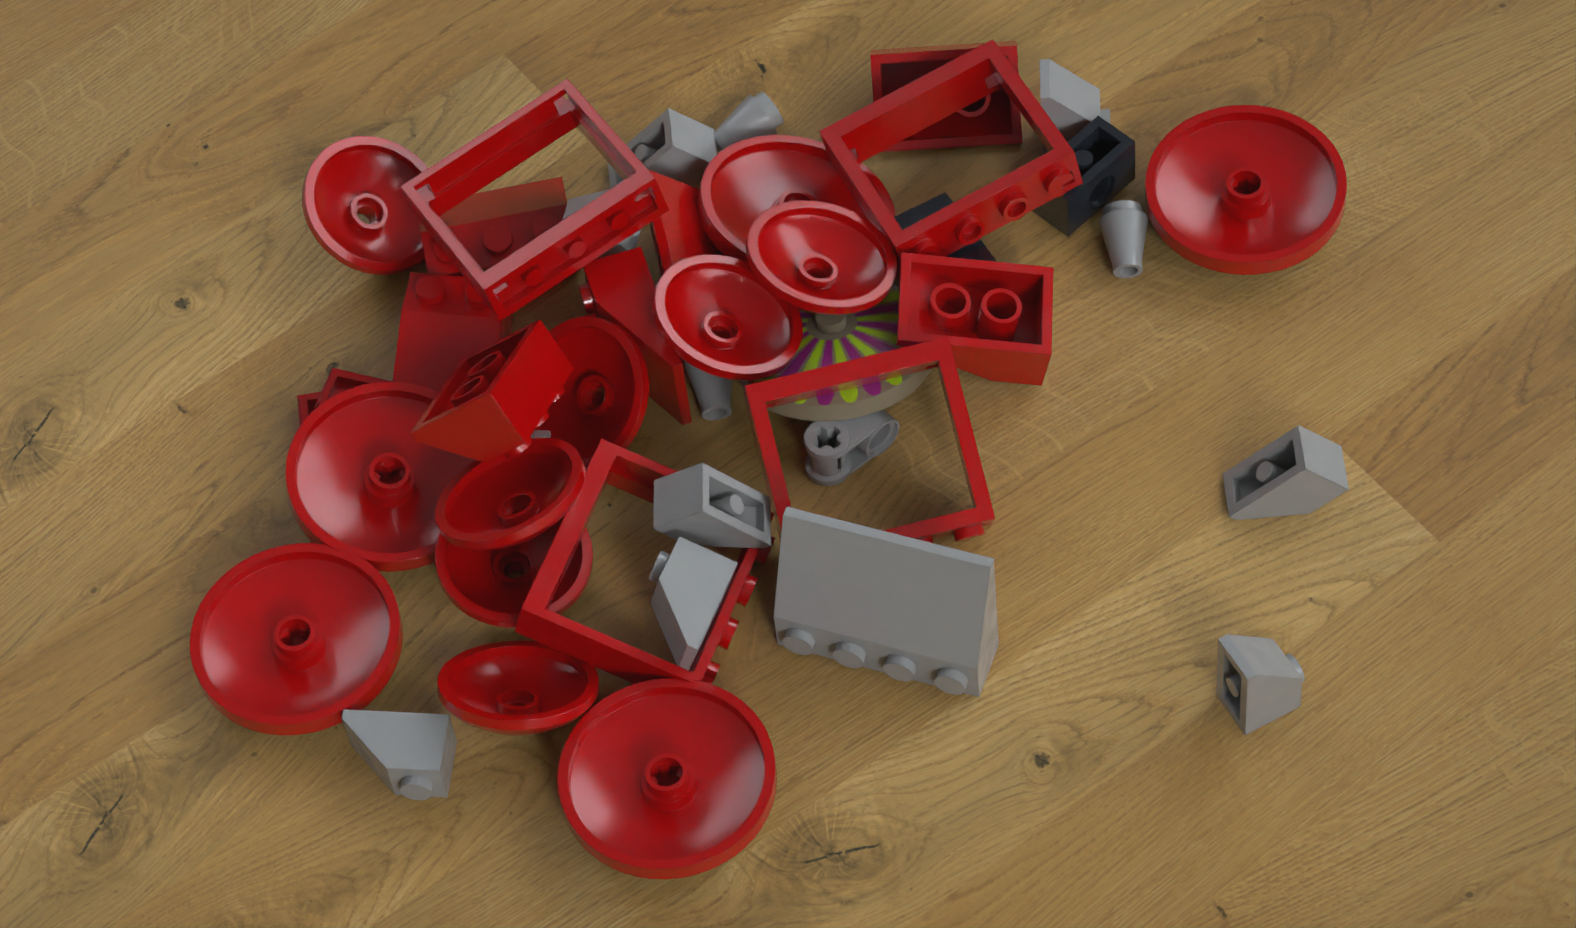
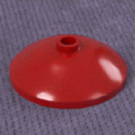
M354 136L331 144L311 164L303 182L302 208L311 233L323 249L344 265L364 273L390 275L401 273L417 266L425 260L419 220L400 186L427 170V165L417 155L402 145L380 137ZM357 214L366 216L369 224L362 222Z
M804 200L773 206L756 218L746 240L747 261L757 279L782 301L807 312L823 315H845L867 310L880 303L889 294L897 274L896 255L885 235L864 217L834 204Z
M698 255L683 259L664 272L653 294L652 313L657 329L665 342L687 363L716 377L732 380H757L774 375L792 361L802 340L803 324L799 309L772 294L754 275L749 263L737 258L722 255Z
M584 316L564 321L549 331L573 365L574 370L563 385L565 388L564 394L550 405L547 410L549 417L535 430L551 431V438L560 439L573 445L579 452L587 470L601 438L625 449L633 441L646 413L649 379L643 354L635 340L626 330L609 320Z
M532 438L533 442L515 457L507 458L503 454L487 463L477 460L473 461L449 482L438 499L435 509V520L443 537L458 547L478 551H491L515 546L539 536L570 510L583 487L586 469L577 449L570 443L560 439Z
M564 516L548 530L527 542L491 551H478L458 547L448 542L440 531L435 546V568L442 590L449 600L468 616L489 625L515 628L522 605ZM587 528L548 610L559 615L568 610L580 598L591 576L593 548ZM510 572H518L523 576L508 578L506 575Z
M502 641L468 649L447 661L438 674L437 693L442 705L455 717L468 725L502 735L524 736L564 726L581 716L597 699L599 677L593 665L537 641Z

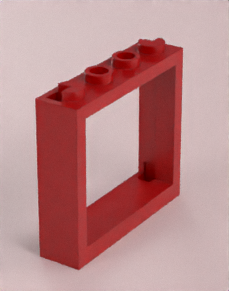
M993 39L819 131L831 164L868 220L890 242L899 267L902 252L946 257L1083 184L1073 149ZM1003 87L1049 152L902 230L859 163Z
M568 78L400 186L417 219L499 321H502L669 211L655 177ZM567 94L569 99L566 100L563 95ZM578 127L624 181L484 272L439 216Z
M949 336L745 385L743 395L768 494L771 498L772 510L775 513L774 518L780 542L783 514L786 507H791L767 409L933 368L938 369L973 508L882 531L934 543V538L953 534L955 542L966 541L973 537L985 535L984 526L991 525L995 520V515Z
M601 438L586 470L585 481L577 500L565 514L522 605L514 632L634 684L660 678H678L689 682L698 680L713 684L721 664L711 659L717 646L725 650L728 649L739 624L738 620L730 617L736 603L746 607L758 580L757 577L749 574L753 563L757 561L765 564L776 538L771 536V546L765 548L742 549L730 584L689 670L548 610L606 484L654 504V480L678 472ZM771 512V521L775 514L773 512Z

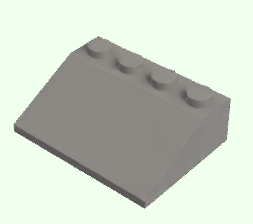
M786 507L782 521L774 607L777 643L799 655H809L812 653L835 659L839 664L849 668L865 667L884 672L891 678L899 681L908 682L915 680L937 686L940 690L949 694L961 695L965 693L980 697L999 646L994 558Z

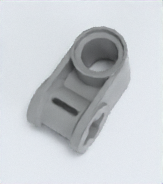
M883 409L853 419L816 421L810 424L804 434L805 449L809 453L805 460L806 475L818 485H838L870 459L882 454L890 447L899 432V422Z

